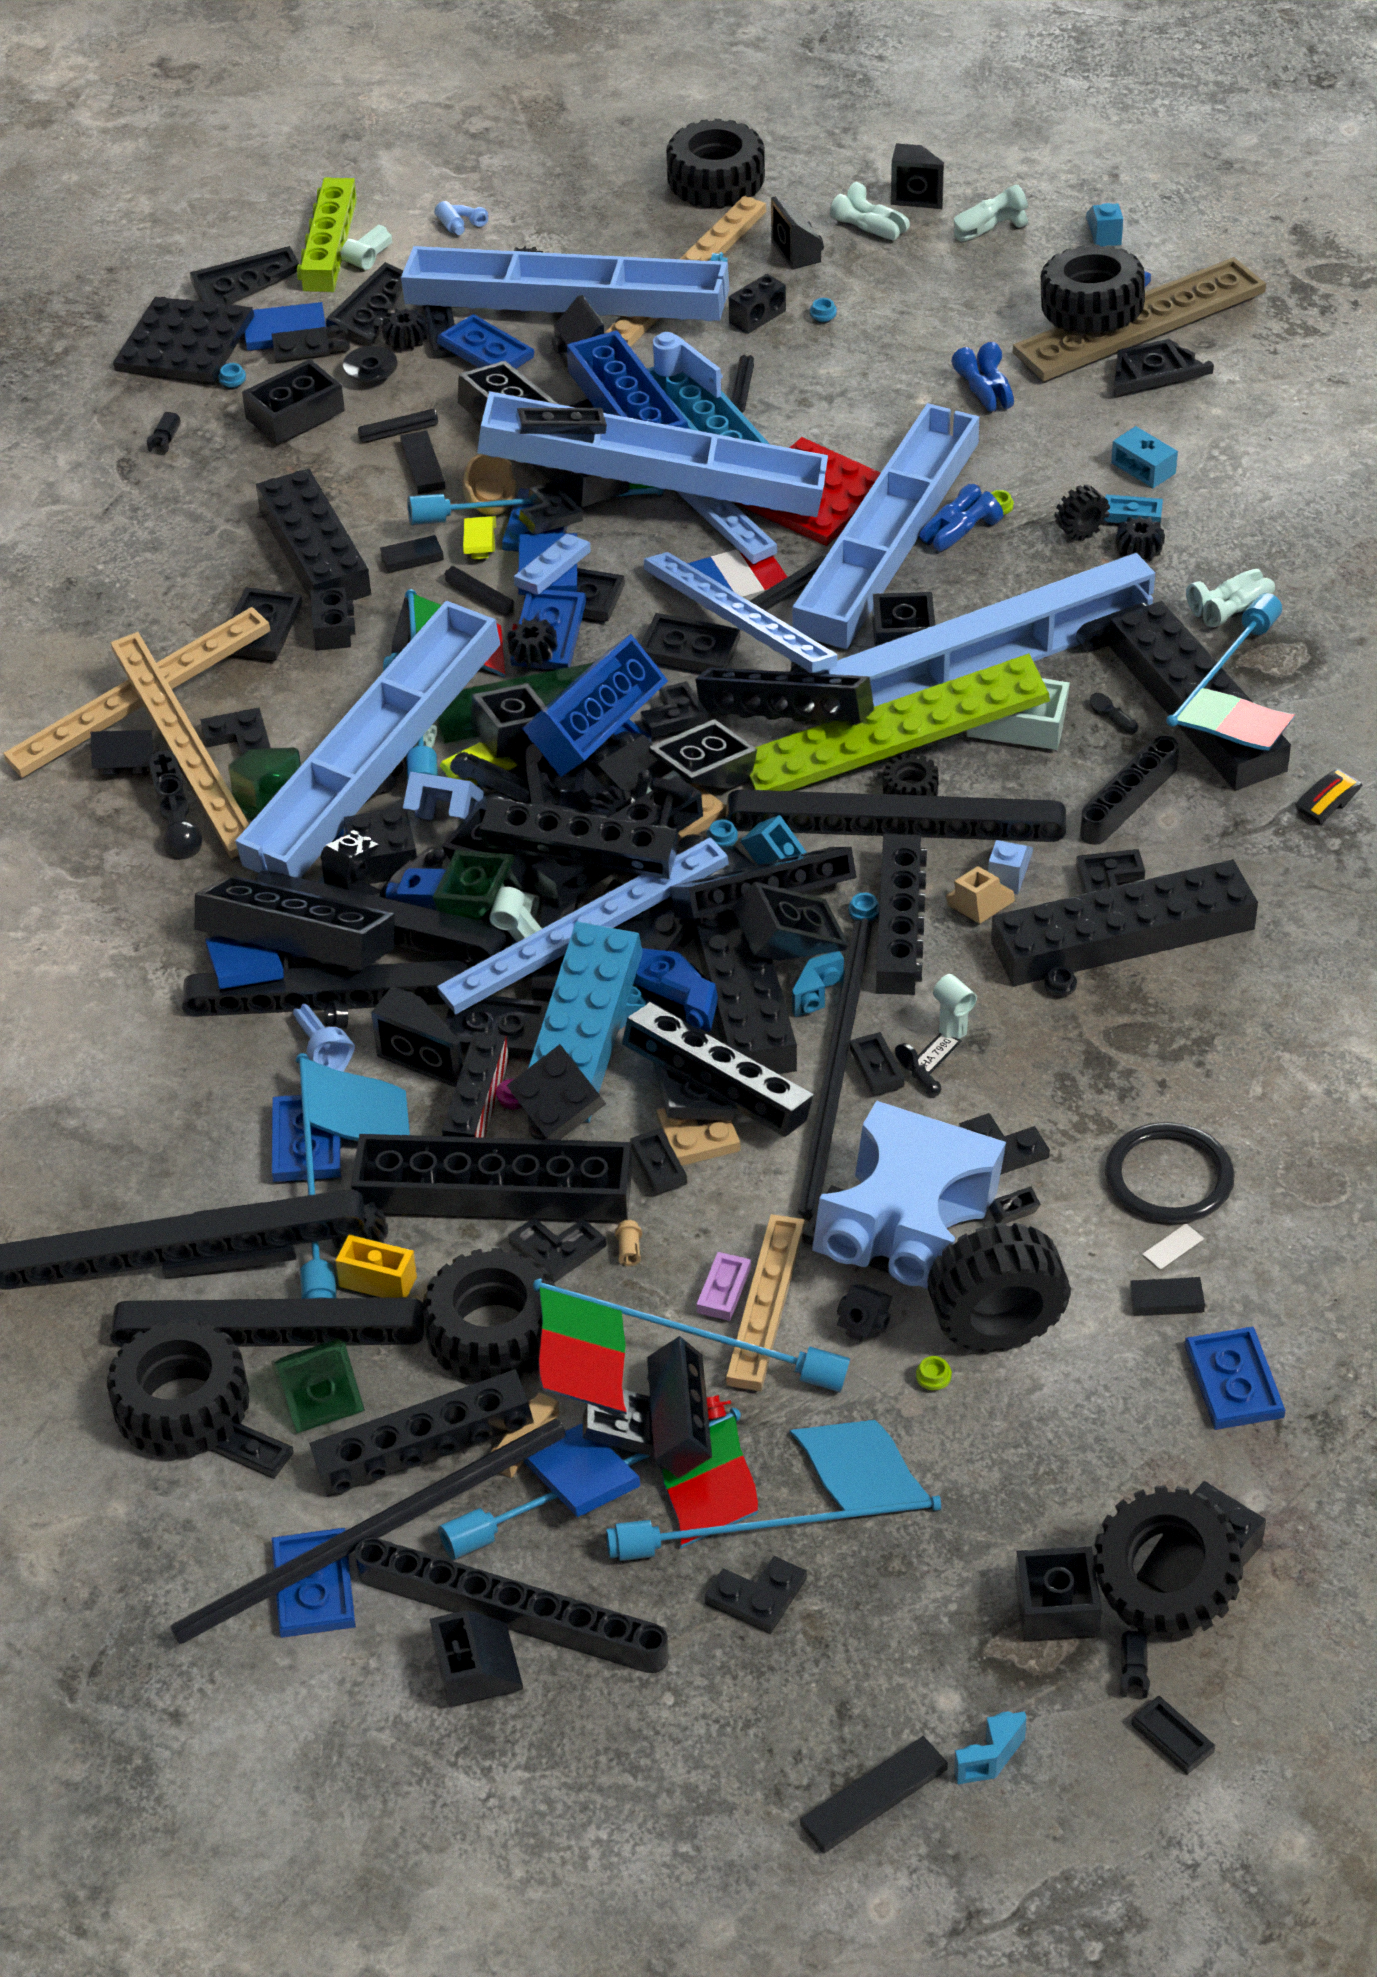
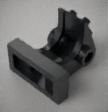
M351 831L349 835L327 844L323 848L320 857L323 876L317 882L369 895H377L380 889L361 881L360 878L367 870L366 859L379 847V844L371 841L370 837L359 835L357 831Z

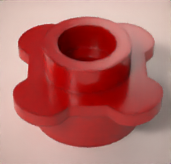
M719 1395L707 1397L709 1419L726 1416L724 1405L731 1404V1400L720 1402Z

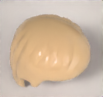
M478 454L470 459L463 476V494L467 503L512 500L515 498L516 480L513 477L512 464L508 459L490 457L483 454ZM511 505L475 509L484 515L496 516L506 511Z

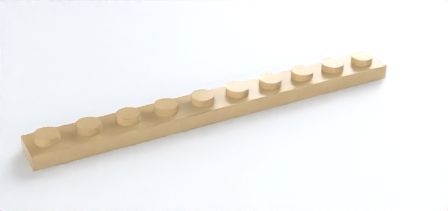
M743 196L680 259L711 261L712 253L720 254V252H723L724 254L766 213V203L755 200L752 197ZM621 316L605 333L618 330L631 347L659 318Z
M251 607L157 662V665L170 688L173 689L270 631L269 622ZM128 679L3 753L5 761L23 778L91 737L90 732L102 731L144 705Z
M139 632L110 642L113 653L167 748L176 756L179 769L229 857L232 859L239 856L235 840L249 826V823Z

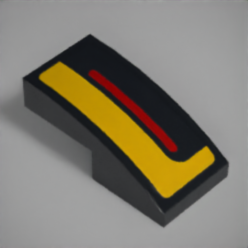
M1337 768L1314 784L1295 804L1299 812L1322 825L1338 806L1343 809L1360 790L1362 783Z

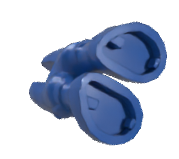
M995 342L983 344L977 353V359L973 350L969 347L960 348L952 356V366L959 375L968 380L970 390L975 393L983 406L989 412L995 411L997 407L996 397H998L1003 408H1011L1014 405L1012 389L1008 379L998 370L1002 359V350Z
M967 484L959 491L958 497L952 503L941 508L923 527L919 537L925 544L933 543L937 551H944L966 535L979 519L982 518L989 525H994L1001 521L1003 518L1002 507L990 492L985 491L982 494L978 485Z

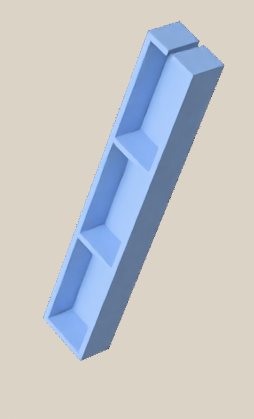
M413 246L401 276L405 304L417 306L433 305L467 307L470 309L489 308L495 310L508 309L554 313L565 312L577 296L583 295L595 313L601 316L621 315L626 317L677 318L679 320L720 321L724 303L730 289L728 262L422 246Z
M489 391L480 428L478 454L515 460L521 463L542 465L547 468H558L574 473L590 474L606 479L627 481L632 484H643L659 489L680 491L690 495L696 494L712 497L717 500L733 501L744 505L765 507L775 511L781 510L802 516H818L828 455L603 413L607 424L606 434H520L516 418L517 408L574 407Z
M929 403L926 404L793 605L794 629L812 640L848 649L872 611L873 594L885 591L917 541L920 531L929 522L978 445L979 416L955 411L953 436H951V409Z
M1137 553L840 659L837 661V666L825 669L823 674L869 676L873 704L877 706L1029 653L1032 660L1036 661L1080 645L1076 640V633L1083 624L1139 603L1153 604L1151 594L1154 593L1155 572Z
M445 601L235 840L242 866L258 873L266 870L301 878L321 855L323 848L331 843L345 827L344 817L353 816L359 811L407 755L408 751L413 748L500 646L496 619Z

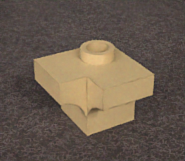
M978 866L955 880V890L946 895L948 906L979 924L1015 901L1013 890L1000 884L998 877Z

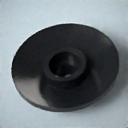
M381 346L357 348L347 354L343 361L344 372L352 379L363 382L387 378L394 373L398 365L396 355L391 350Z

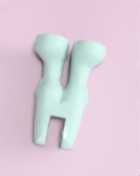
M854 182L850 186L847 196L843 194L837 195L830 208V216L833 219L857 225L866 232L892 241L896 240L899 234L905 233L910 227L909 219L900 212L884 205L869 203L866 200V187L859 182Z
M1017 184L1013 185L995 198L983 200L976 206L955 216L954 236L960 242L972 240L992 230L998 222L1010 220L1017 228L1028 225V219L1024 211L1028 208V203L1021 187Z
M1252 569L1224 581L1212 591H1209L1201 581L1191 583L1186 588V598L1196 617L1203 616L1204 623L1208 627L1215 628L1225 623L1233 614L1246 611L1260 594H1273L1275 584L1271 579L1263 578V574L1259 569Z

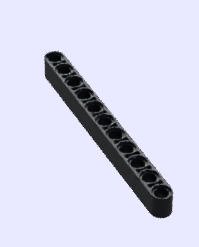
M741 789L732 791L728 795L725 820L733 823L737 831L748 832L758 823L780 815L793 833L863 836L896 834L921 835V838L1056 842L1063 839L1066 834V807L1064 804L1055 800Z
M340 1190L0 1244V1289L23 1288L348 1237V1235L354 1236L364 1229L363 1196L355 1190Z

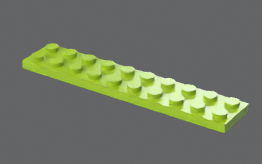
M1029 653L874 706V711L860 724L848 725L846 722L834 721L755 747L757 754L753 773L750 774L751 782L755 790L791 791L1050 702L1049 692Z

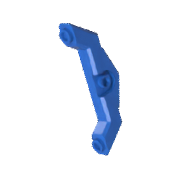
M642 948L643 954L633 984L684 1005L688 1024L706 1032L711 1031L718 1001L715 983L701 978V975L678 952Z

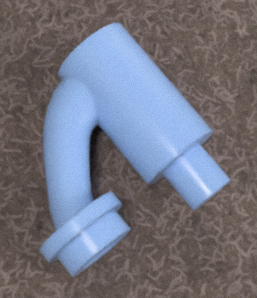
M443 201L437 204L434 210L435 215L447 230L457 235H461L465 231L463 227L464 221L460 216L469 217L470 222L478 227H482L488 222V212L483 207L474 209L464 205H450L449 202Z

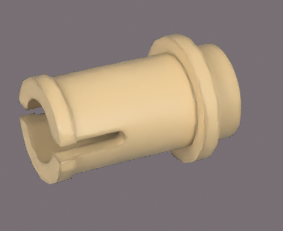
M633 1220L622 1221L615 1229V1237L619 1242L618 1260L624 1266H635L641 1261L639 1239L642 1237V1229Z

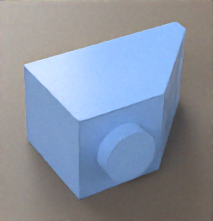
M996 840L989 859L988 872L998 877L1000 884L1013 890L1014 894H1019L1033 847Z

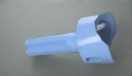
M302 1004L301 1009L295 1008L293 1015L310 1038L307 1046L309 1059L344 1072L353 1055L354 1043L342 1029L338 1027L325 1028L307 1004Z

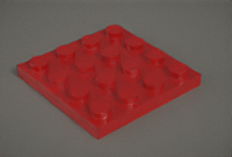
M801 437L789 448L828 455L818 516H802L796 513L781 510L775 511L770 508L744 505L735 502V504L827 546L842 533L881 472Z

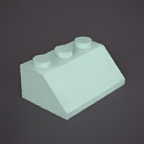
M1042 678L1049 692L1050 702L968 729L967 737L1057 750L1063 730L1070 682Z

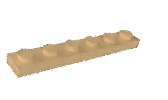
M770 1215L736 1340L773 1350L802 1240V1233L805 1228L804 1219ZM734 1347L726 1376L727 1386L762 1391L770 1357Z

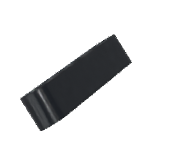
M1159 735L1155 737L1083 807L1080 837L1084 842L1097 845L1106 841L1175 773L1178 764L1179 741L1174 736Z

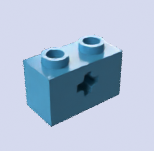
M1135 426L1113 440L1111 463L1151 488H1155L1176 474L1178 451Z

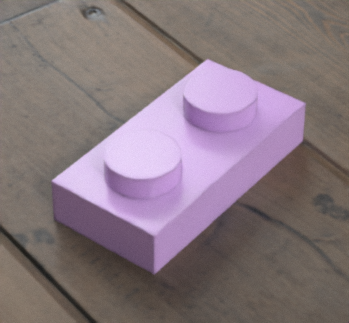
M717 1252L696 1304L697 1313L730 1321L751 1270V1259Z

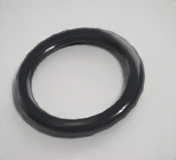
M1150 1123L1131 1130L1113 1145L1105 1164L1107 1184L1115 1198L1132 1213L1158 1223H1190L1205 1218L1220 1208L1229 1198L1234 1187L1235 1171L1232 1160L1224 1147L1208 1133L1183 1123ZM1152 1139H1180L1198 1146L1211 1156L1218 1172L1217 1183L1213 1192L1198 1203L1184 1207L1158 1206L1144 1201L1128 1189L1122 1175L1123 1161L1127 1153L1140 1143Z

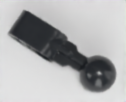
M158 751L150 757L149 766L162 817L168 820L169 826L163 833V847L173 858L188 859L200 851L203 840L202 834L195 824L187 821L186 816L189 813V807L176 756L170 751Z

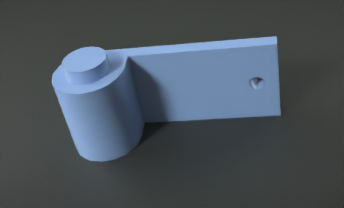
M662 332L653 339L654 371L658 375L670 377L684 372L716 398L721 396V379L723 375L718 366L671 332Z

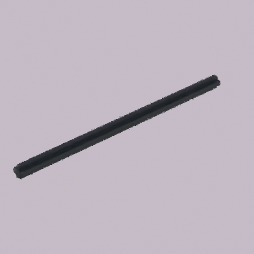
M866 918L856 920L853 924L797 1210L804 1220L812 1218L818 1208L819 1198L822 1193L872 931V925L868 923L869 920Z
M553 1419L178 1620L171 1625L174 1638L179 1644L187 1642L352 1553L362 1540L379 1538L565 1438L566 1433L563 1424L559 1419Z

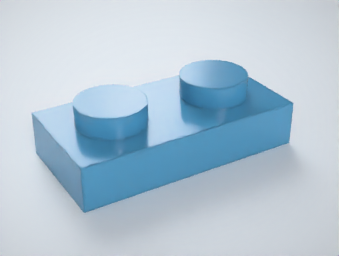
M1106 494L1105 498L1110 505V509L1107 510L1110 513L1109 517L1104 518L1106 522H1126L1128 517L1137 519L1140 515L1142 519L1151 517L1152 522H1160L1161 525L1163 499Z

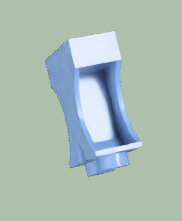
M876 1101L862 1126L855 1177L861 1184L848 1190L822 1194L820 1196L812 1251L827 1255L839 1263L854 1264L860 1267H867L875 1256H885L890 1259L889 1274L905 1285L927 1288L928 1274L936 1257L942 1256V1251L947 1245L955 1243V1237L947 1228L959 1222L982 1219L988 1212V1207L997 1194L1006 1142Z

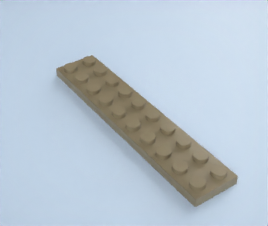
M1232 257L1146 291L1143 311L1133 323L1130 322L1124 328L1119 327L1116 331L1109 333L1104 331L1101 334H1078L1077 331L1068 332L1063 327H1055L1013 344V354L1044 382L1116 353L1119 349L1131 347L1263 294L1266 291V283L1239 260Z

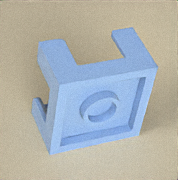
M410 772L403 809L415 811V817L418 819L432 820L434 818L436 802L441 800L450 802L449 815L451 817L460 818L464 821L483 798L484 791L471 781Z

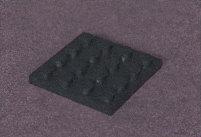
M154 297L113 361L115 371L215 382L221 367L226 364L254 318L253 307Z

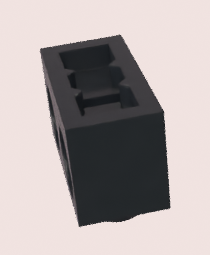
M765 274L728 296L729 323L749 334L785 312L786 284L769 274Z
M345 587L310 590L316 651L350 648V635H356L354 617L349 618V616H354L353 598L347 599Z

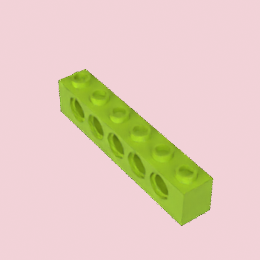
M324 177L322 187L317 189V203L313 204L314 218H310V233L305 235L306 249H302V264L297 266V279L302 281L303 291L335 292L342 263L341 251L348 239L357 202L355 178Z

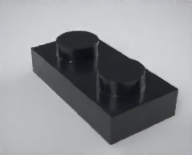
M881 1032L850 1040V1051L873 1095L904 1087L905 1078Z
M661 1128L630 1138L631 1149L655 1194L687 1184V1174Z

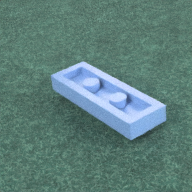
M565 534L514 576V585L539 595L591 552L590 542L574 535Z

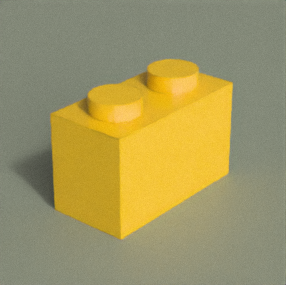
M348 1235L335 1260L339 1287L381 1298L407 1297L417 1278L413 1250L353 1235Z

